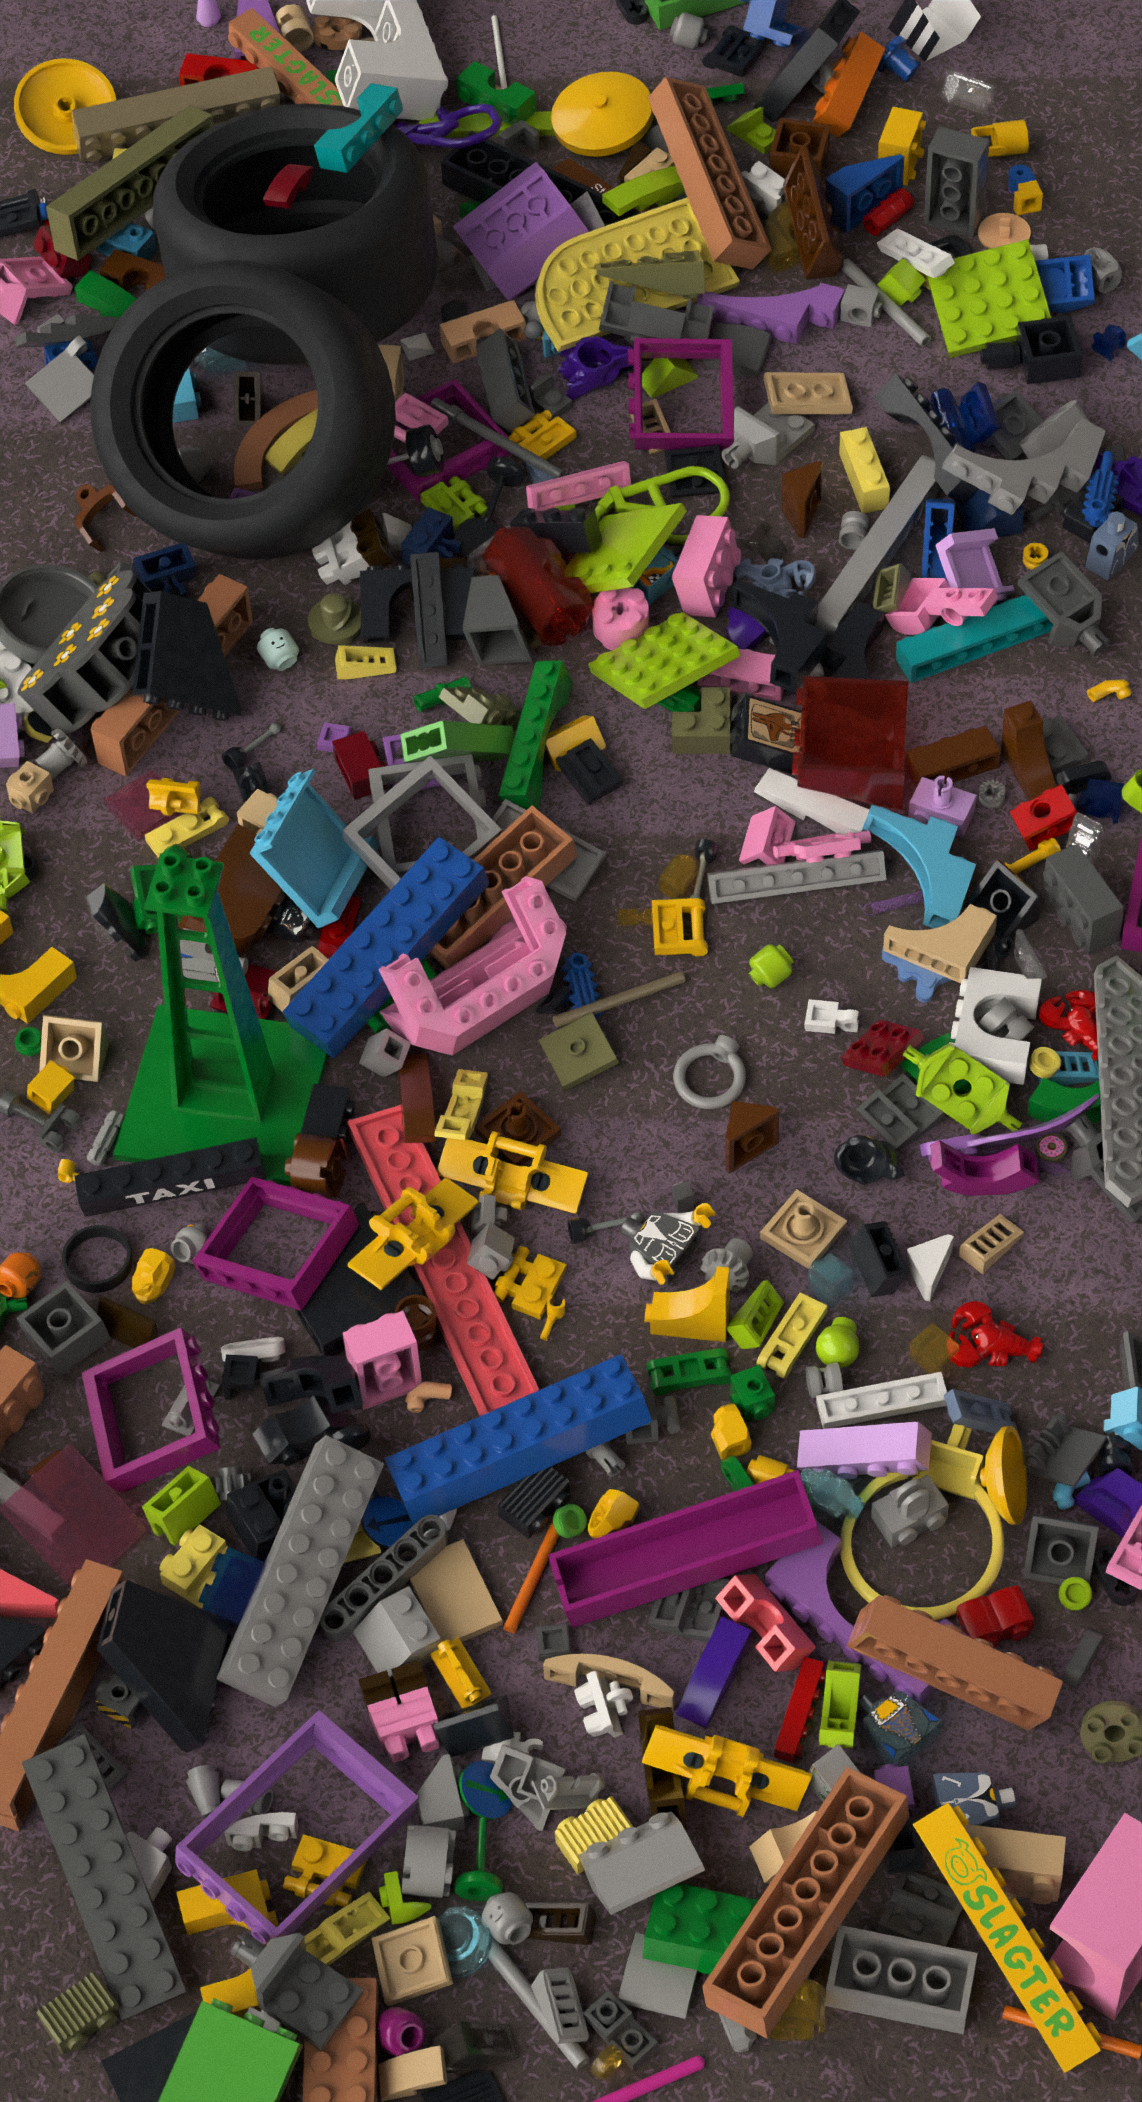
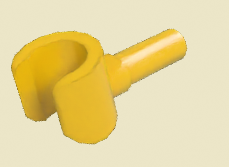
M62 1159L58 1167V1179L66 1183H70L72 1180L75 1181L74 1175H79V1173L75 1172L76 1164L71 1160Z
M553 1295L547 1298V1321L540 1339L547 1341L555 1321L564 1316L565 1299L562 1300L560 1306H553Z

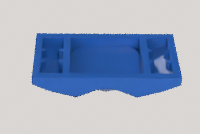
M1090 254L1035 261L1049 311L1067 313L1095 303Z

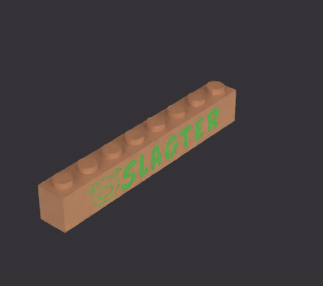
M250 8L229 22L228 39L231 45L238 48L246 56L247 60L252 64L254 63L259 69L272 66L279 90L284 95H288L295 104L344 106L337 87L253 8Z

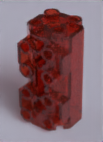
M502 527L497 530L494 538L482 554V560L491 575H499L508 598L542 645H561L566 642L563 637L571 634L573 637L579 634L590 618V613L594 608V600L590 597L589 590L579 577H566L564 575L566 570L565 560L561 558L560 551L551 539L537 538L530 527H511L510 529Z

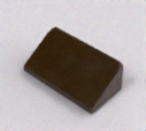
M101 1297L99 1300L97 1315L103 1321L110 1338L129 1347L136 1348L159 1337L155 1320L106 1297Z

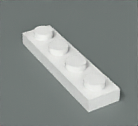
M898 228L877 242L881 252L898 261L904 258L916 270L932 278L944 274L950 266L955 264L951 254Z
M936 1372L817 1395L816 1404L823 1429L947 1406L944 1398L947 1390L942 1373Z

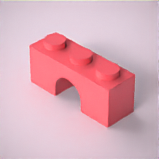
M756 1574L735 1575L716 1596L715 1599L735 1623H746L759 1633L762 1640L755 1648L775 1672L797 1670L802 1664L804 1657H808L816 1648Z

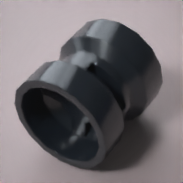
M1119 1435L1107 1436V1440L1098 1452L1102 1457L1099 1464L1102 1476L1116 1468L1121 1469L1128 1475L1132 1473V1460L1128 1457L1131 1452L1130 1442L1124 1440Z

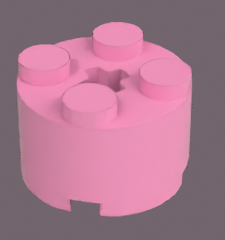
M623 588L603 591L599 593L593 602V634L609 650L616 649L626 640L638 639L649 628V606L644 597V592L640 589Z

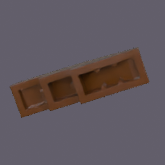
M407 1054L402 1069L397 1071L404 1143H432L436 1141L435 1117L427 1054Z

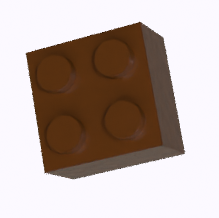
M780 118L770 151L769 168L786 179L801 146H807L819 168L822 179L830 150L831 125Z

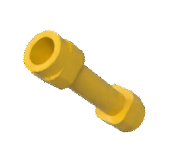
M1050 838L1039 843V849L1012 864L1005 862L1004 864L1017 875L1041 860H1046V857L1061 851V848L1054 838Z

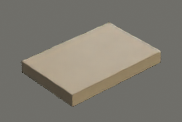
M766 372L764 374V384L772 414H852L853 405L844 373Z
M464 1539L445 1546L438 1555L409 1580L424 1612L440 1636L441 1642L447 1639L451 1642L459 1637L461 1642H464L503 1625L502 1618Z

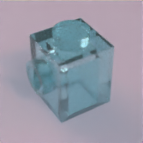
M830 1252L822 1260L817 1259L808 1270V1291L831 1309L853 1289V1270Z

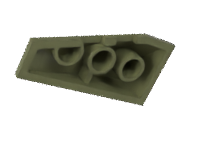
M699 250L664 253V259L644 256L638 259L637 263L633 264L631 260L625 259L595 264V271L599 276L678 296L683 295L685 299L698 298L699 294H705L704 261Z

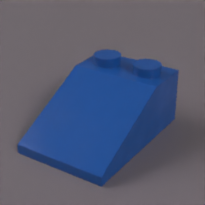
M898 154L849 165L836 173H832L825 180L826 201L831 204L832 223L845 233H848L862 223V218L870 212V209L879 205V202L884 201L889 194L894 193L899 188H903L904 156Z

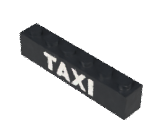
M257 1137L74 1175L78 1203L85 1217L247 1183L251 1176L262 1180L267 1179L262 1151Z

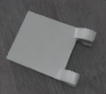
M80 335L61 354L25 383L60 423L91 399L94 375L78 358V356L88 350L87 343Z

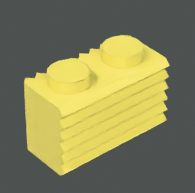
M611 1796L607 1800H595L587 1807L586 1812L580 1814L578 1818L571 1816L563 1820L555 1831V1840L557 1846L578 1875L584 1871L579 1854L585 1852L594 1843L606 1842L617 1837L619 1832L633 1827V1825Z

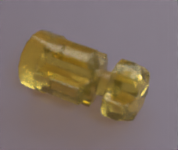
M618 908V926L638 925L639 921H644L645 925L652 924V911L650 909H644V913H639L638 909Z

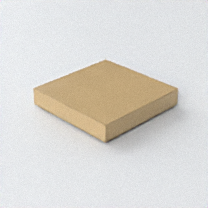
M436 1916L371 1938L384 2002L388 2006L453 1984L441 1926Z

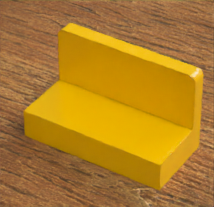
M583 715L549 732L544 751L548 752L555 770L561 771L556 764L557 757L566 755L567 751L590 738L600 750L605 749L606 744L594 716Z

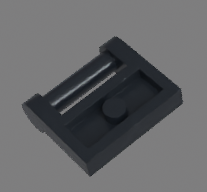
M727 26L722 33L723 37L711 52L706 53L702 63L707 68L714 69L716 67L743 77L766 47V38L764 40L756 39L750 36L751 32L734 26ZM732 42L733 45L730 47V49L727 51L724 57L721 56L725 49L728 47V45Z
M36 189L28 190L27 194L0 201V237L41 227L38 208L40 200Z

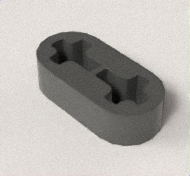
M1088 1628L1062 1676L1064 1683L1076 1689L1079 1688L1103 1644L1104 1634Z

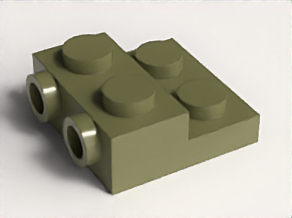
M457 686L456 688H443L439 695L441 700L470 723L513 726L518 721L521 711L512 704L513 700L503 693L488 694L478 687L463 688Z

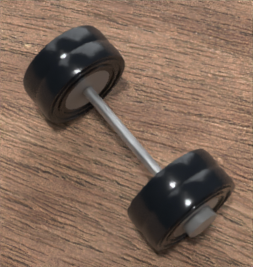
M426 424L409 429L405 437L408 453L389 458L387 463L389 465L410 459L419 477H427L442 472L444 470L443 447L433 427Z

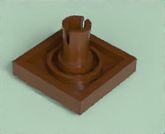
M522 1091L518 1092L475 1125V1132L487 1144L492 1131L499 1132L502 1137L535 1146L543 1144L546 1147L562 1135L561 1128ZM499 1149L498 1152L507 1163L522 1166L532 1158Z

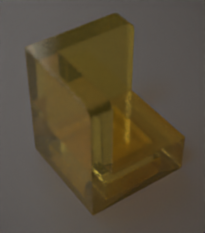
M932 1322L910 1342L909 1357L928 1374L942 1373V1365L959 1351V1345Z

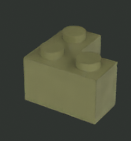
M701 687V712H672L673 754H730V687Z

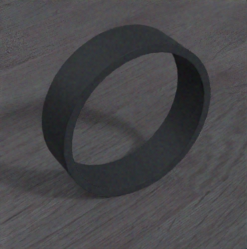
M105 1225L88 1226L77 1231L68 1239L62 1252V1262L68 1280L76 1288L90 1293H102L119 1286L130 1274L133 1263L130 1245L126 1237L117 1229ZM95 1237H108L121 1243L127 1251L126 1261L116 1274L100 1281L83 1280L75 1276L68 1268V1260L72 1251L85 1240Z

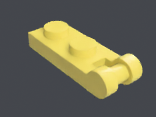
M208 797L201 802V811L198 814L185 813L145 834L147 844L158 858L168 846L180 844L184 848L228 824L229 817L223 810L218 809L219 804L213 797ZM207 816H210V817H211V818H210L209 820H207V821H204V820H203V819H204L205 817H207Z
M800 1292L761 1351L756 1365L760 1364L763 1369L770 1368L776 1371L777 1376L786 1379L794 1363L826 1315L828 1306ZM776 1351L785 1354L782 1360L774 1356Z

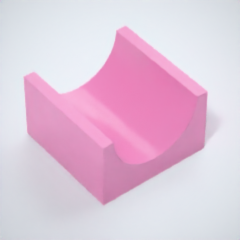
M1126 1813L1123 1814L1050 1925V1930L1063 1938L1050 1960L1053 1959L1064 1976V1978L1059 1980L1060 1985L1067 1992L1072 1990L1078 1999L1113 2021L1142 1979V1823Z

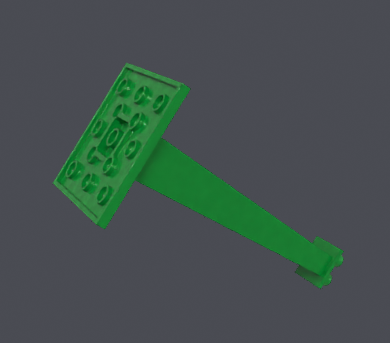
M172 852L160 854L144 908L148 911L157 912L164 1005L158 1004L113 1153L114 1160L136 1163L257 1137L262 1151L267 1178L264 1180L268 1181L270 1179L276 1184L291 1186L290 1176L285 1174V1163L288 1157L293 1156L294 1140L296 1134L301 1133L313 1083L321 1084L328 1054L291 1028L289 1023L258 1019L217 890L224 869V863L211 861L207 857H199L197 859L179 857V855ZM177 915L203 918L207 932L181 929L178 926ZM180 940L206 943L211 946L220 982L192 979L183 975ZM185 989L223 994L228 1014L186 1008Z

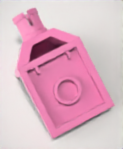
M42 256L0 259V314L14 325L20 322L27 298L57 297L71 294L73 285L66 278H61Z

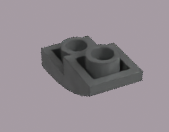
M609 1990L583 2013L585 2019L600 2037L633 2071L659 2048L658 2042L634 2020L632 2012Z

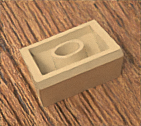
M44 1015L39 1072L52 1060L57 1065L66 1066L76 1080L99 1082L109 1046L104 1022Z

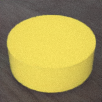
M1039 1047L1033 1051L1028 1065L1036 1076L1051 1078L1059 1070L1061 1059L1053 1049Z

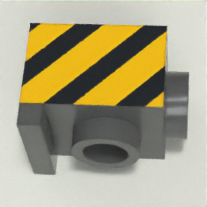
M114 1674L110 1681L108 1679L102 1680L97 1687L95 1695L99 1711L132 1730L146 1710L144 1705L117 1674ZM119 1693L124 1694L122 1697L116 1698Z

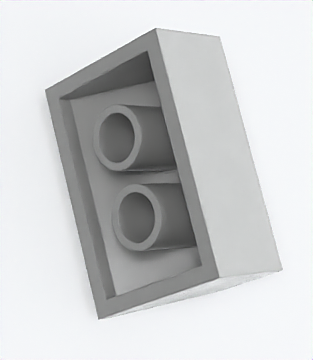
M672 1811L658 1813L652 1816L649 1822L636 1828H626L619 1832L617 1837L606 1842L594 1843L585 1852L579 1854L592 1891L611 1915L705 1871L703 1863L682 1823Z

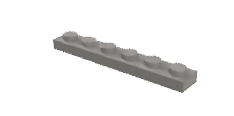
M883 850L852 853L851 856L834 858V856L824 857V860L820 862L808 863L806 860L707 873L712 904L887 880Z

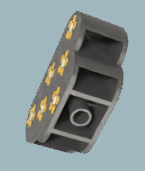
M131 570L120 571L112 575L94 591L26 675L18 688V695L53 730L60 729L65 734L76 731L89 721L96 712L104 711L118 702L133 686L144 593L152 591Z

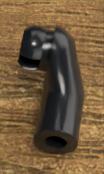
M1002 937L990 944L984 951V968L999 971V962L1011 954L1015 947L1014 941L1009 937Z

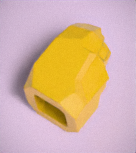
M149 1248L144 1251L138 1261L137 1269L132 1277V1291L139 1303L147 1305L155 1302L164 1294L173 1278L176 1269L175 1262L166 1252Z
M734 1403L720 1406L713 1415L715 1425L711 1432V1437L720 1458L724 1460L732 1455L738 1457L746 1454L751 1449V1439L739 1409Z
M609 1489L600 1498L591 1514L588 1523L590 1536L596 1539L625 1529L628 1524L634 1522L641 1507L640 1504L624 1492Z

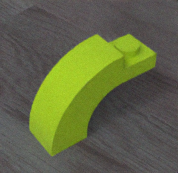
M828 1660L819 1745L834 1748L839 1744L842 1749H853L861 1664Z

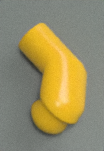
M1125 679L1105 680L1088 689L1087 695L1092 702H1096L1116 692L1117 698L1122 700L1130 696L1132 690L1128 686L1130 683Z

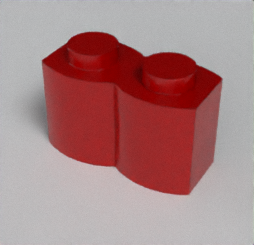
M1019 1585L1003 1588L988 1596L977 1597L957 1606L956 1617L963 1632L972 1639L981 1638L993 1644V1648L1001 1640H1021L1027 1637L1030 1631L1033 1630L1034 1618Z

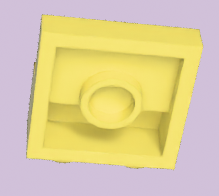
M199 1524L194 1531L188 1529L183 1534L179 1542L181 1548L174 1556L168 1554L163 1559L160 1565V1577L164 1586L207 1613L216 1616L252 1571L254 1565L252 1561L227 1547L226 1541Z

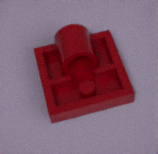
M879 1019L870 1026L869 1030L862 1037L853 1042L840 1058L846 1067L886 1077L906 1058L902 1055L907 1050V1047L911 1045L913 1048H916L924 1040V1037L919 1029Z

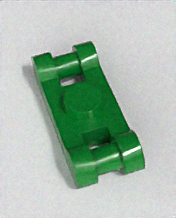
M717 1348L648 1361L646 1369L648 1375L652 1377V1382L650 1383L651 1391H653L655 1396L665 1395L670 1391L709 1384H729L732 1371L730 1368H727V1362L729 1361L727 1350ZM711 1364L715 1369L706 1370L705 1365ZM673 1371L674 1376L664 1377V1373Z

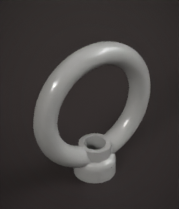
M720 1035L714 1044H700L690 1048L681 1055L674 1068L673 1081L682 1099L697 1108L718 1109L729 1105L738 1098L745 1086L746 1070L742 1060L737 1055L740 1046L735 1040L728 1036ZM712 1055L716 1060L731 1065L734 1072V1080L731 1087L725 1093L716 1097H703L694 1093L688 1087L685 1079L686 1070L691 1062L699 1057Z

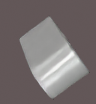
M1077 400L1070 401L1022 439L1019 445L1028 459L1046 455L1065 443L1069 433L1081 418L1087 421L1089 419Z

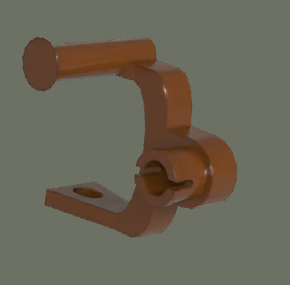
M84 484L79 487L76 493V500L82 507V510L76 517L75 525L90 546L103 552L105 550L104 546L89 530L90 523L95 515L102 510V507H105L106 503L114 498L123 510L136 517V514L127 506L112 485H106L98 490L90 484Z

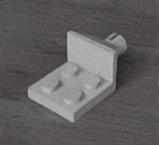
M769 402L754 415L738 406L734 409V443L722 451V458L728 466L731 464V468L734 469L739 467L746 458L754 463L776 465L815 431V424L800 414H772Z

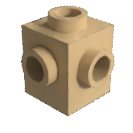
M26 761L16 773H13L6 783L10 802L16 808H23L32 814L39 806L46 803L49 795L54 791L50 773L29 761Z

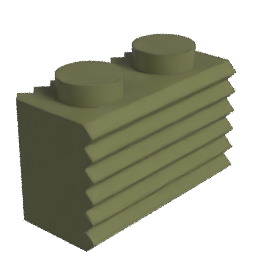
M93 1971L90 1975L85 1976L83 1980L74 1984L72 1988H68L66 1992H62L60 1996L44 2005L43 2008L38 2009L36 2013L42 2026L61 2053L64 2054L68 2050L74 2052L81 2049L88 2042V2036L98 2029L104 2031L113 2026L118 2019L119 2005L97 1973Z

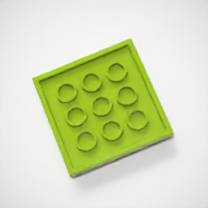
M682 503L603 516L598 523L602 541L591 553H576L564 571L557 575L556 582L549 591L555 598L633 587L684 517L687 510Z

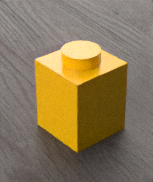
M50 1060L28 1084L27 1099L51 1115L74 1090L75 1077H73L72 1072L66 1066L57 1065Z

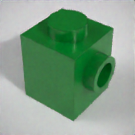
M760 1364L730 1375V1391L732 1393L729 1395L730 1402L737 1406L745 1421L753 1418L760 1420L767 1417L772 1411H775V1395Z

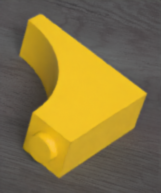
M717 1266L714 1276L700 1287L680 1292H654L652 1304L647 1303L645 1309V1322L650 1323V1334L726 1342V1328L730 1315L729 1267Z

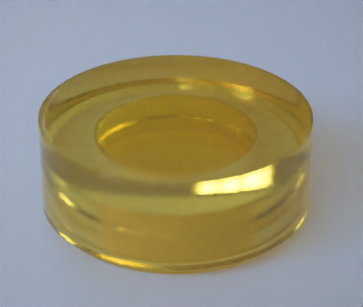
M613 2044L607 2046L592 2064L590 2072L599 2080L607 2079L621 2063L623 2052Z

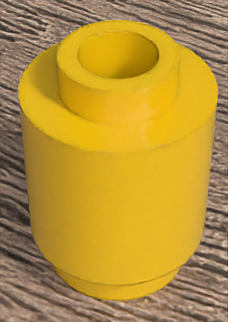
M759 1455L757 1460L751 1459L746 1473L755 1485L796 1470L790 1469L789 1464Z

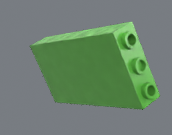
M213 1998L211 2004L202 2001L158 2102H280L303 2045L295 2042L297 2034L278 2026L276 2033L263 2028L265 2020L247 2012L244 2018L231 2014L233 2006L215 1998Z

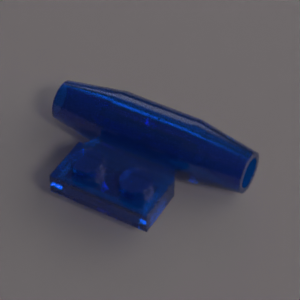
M977 382L961 397L960 405L957 403L952 392L947 388L938 389L930 396L931 409L938 412L944 419L941 422L942 425H946L956 435L954 438L955 442H959L971 452L976 453L974 445L985 442L1000 427L987 386L984 383Z

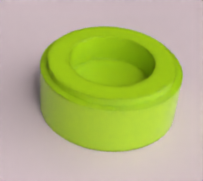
M1070 1577L1061 1584L1058 1597L1065 1608L1079 1611L1090 1603L1092 1589L1083 1578Z

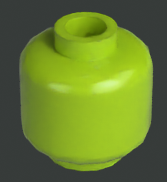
M767 944L749 959L752 971L748 974L759 987L765 984L768 988H775L792 974L791 965L794 961L780 944L776 947L772 944Z

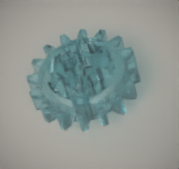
M804 1468L800 1476L805 1491L808 1492L809 1502L813 1506L835 1518H838L839 1515H845L850 1519L858 1518L865 1503L862 1502L860 1497L854 1495L855 1490L852 1489L853 1485L849 1481L833 1474L827 1469H823L822 1472H816L812 1468Z

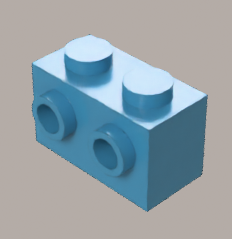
M131 222L96 247V251L109 257L113 250L116 249L149 260L157 251L155 234L150 229Z

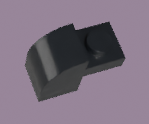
M909 1809V1819L883 1858L887 1874L923 1869V1850L920 1836L913 1826L911 1809Z

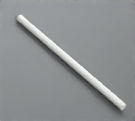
M493 15L491 19L501 89H506L507 81L498 17Z

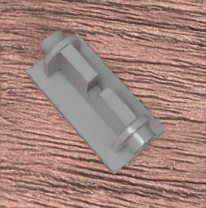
M208 1379L206 1380L207 1390L214 1397L220 1385ZM184 1385L164 1419L162 1426L189 1436L194 1432L195 1427Z
M597 1773L578 1776L577 1779H574L573 1776L555 1777L554 1775H548L546 1779L531 1782L543 1810L587 1808L592 1802L599 1799L598 1793L605 1788L604 1778Z

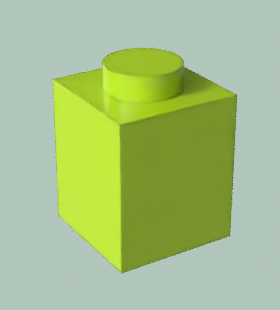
M902 258L886 273L877 285L898 306H901L907 300L912 303L921 294L922 290L919 287L926 279Z

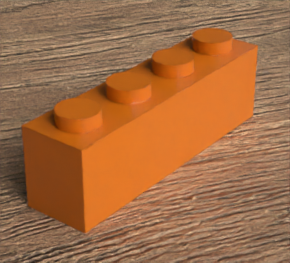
M862 31L853 38L848 37L841 48L844 52L833 66L835 72L824 86L826 92L815 106L817 112L813 121L815 123L831 125V134L835 137H839L851 128L885 51L883 46Z

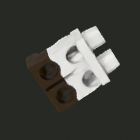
M370 509L355 516L340 531L323 541L320 545L312 548L313 555L320 565L329 561L328 564L318 569L319 576L326 585L338 579L344 585L352 582L351 579L360 577V571L367 570L369 566H376L381 563L383 567L394 563L383 525Z

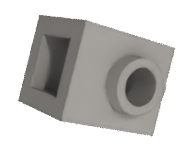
M386 1028L368 1038L359 1064L381 1077H386L402 1069L411 1043Z
M489 1222L473 1239L467 1264L493 1280L500 1271L505 1272L510 1267L514 1256L511 1254L515 1238Z

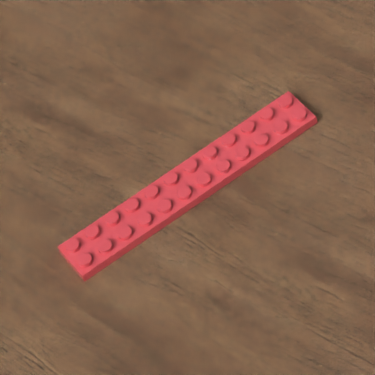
M401 1105L347 1121L349 1133L385 1210L402 1196V1191L407 1187H412L425 1195L441 1182L424 1144L404 1143ZM412 1206L406 1208L391 1224L395 1225L398 1222L405 1226L410 1224L415 1218L411 1215ZM459 1221L454 1225L455 1233L452 1240L425 1264L415 1263L411 1268L416 1279L420 1280L424 1287L425 1297L434 1304L438 1327L478 1414L482 1416L538 1391L539 1388L486 1275L467 1264L471 1243Z

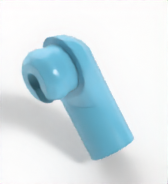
M1087 1471L1076 1487L1056 1483L1052 1497L1057 1502L1059 1509L1064 1510L1074 1505L1075 1501L1072 1497L1074 1490L1090 1482Z

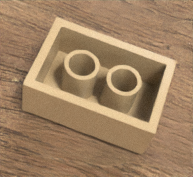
M970 1824L964 1826L970 1838L978 1836L988 1854L982 1858L989 1869L996 1866L1007 1885L1001 1889L1008 1900L1014 1897L1030 1898L1032 1902L1037 1904H1049L1051 1901L1058 1902L1063 1876L1066 1837Z

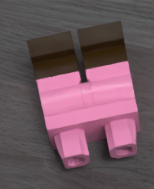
M420 1660L391 1669L393 1683L400 1704L397 1703L387 1670L358 1679L360 1692L382 1752L386 1751L393 1763L409 1757L406 1744L417 1740L422 1752H430L439 1748L438 1735L433 1726V1723L438 1718L428 1691Z

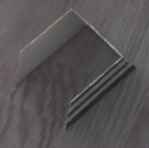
M904 0L888 29L896 36L905 38V44L926 62L964 42L981 16L970 0H932L929 6L921 10L915 0Z

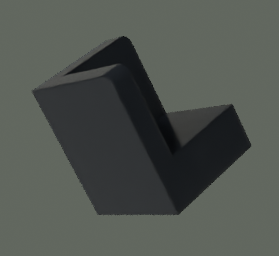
M226 1354L222 1377L225 1400H232L233 1389L255 1391L256 1380H260L261 1373L258 1356Z

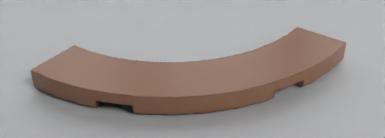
M317 390L297 395L282 402L264 414L251 427L242 440L235 458L234 483L236 488L247 491L263 488L262 470L267 451L284 434L286 429L318 408Z

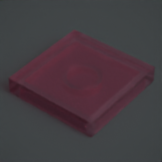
M152 770L104 798L105 806L137 841L145 837V834L182 814L181 812H174L171 816L163 815L161 810L149 809L150 794L146 783L150 779L160 780Z

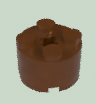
M297 1133L294 1140L293 1156L288 1157L285 1163V1174L290 1176L291 1186L306 1193L321 1194L327 1199L337 1197L346 1175V1169H341V1159L347 1160V1148L344 1140L335 1137Z

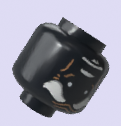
M288 900L285 904L281 903L271 921V924L274 925V932L293 943H299L303 937L309 939L315 928V924L293 900Z

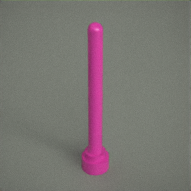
M701 2056L692 2057L591 2102H628L703 2069L705 2060Z

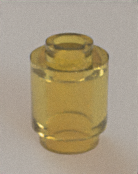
M675 855L659 876V890L670 898L682 895L698 874L695 860L689 855Z

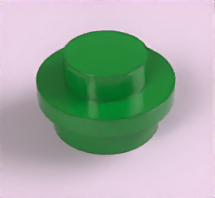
M33 1027L21 1029L15 1038L16 1050L24 1056H33L40 1053L42 1033Z

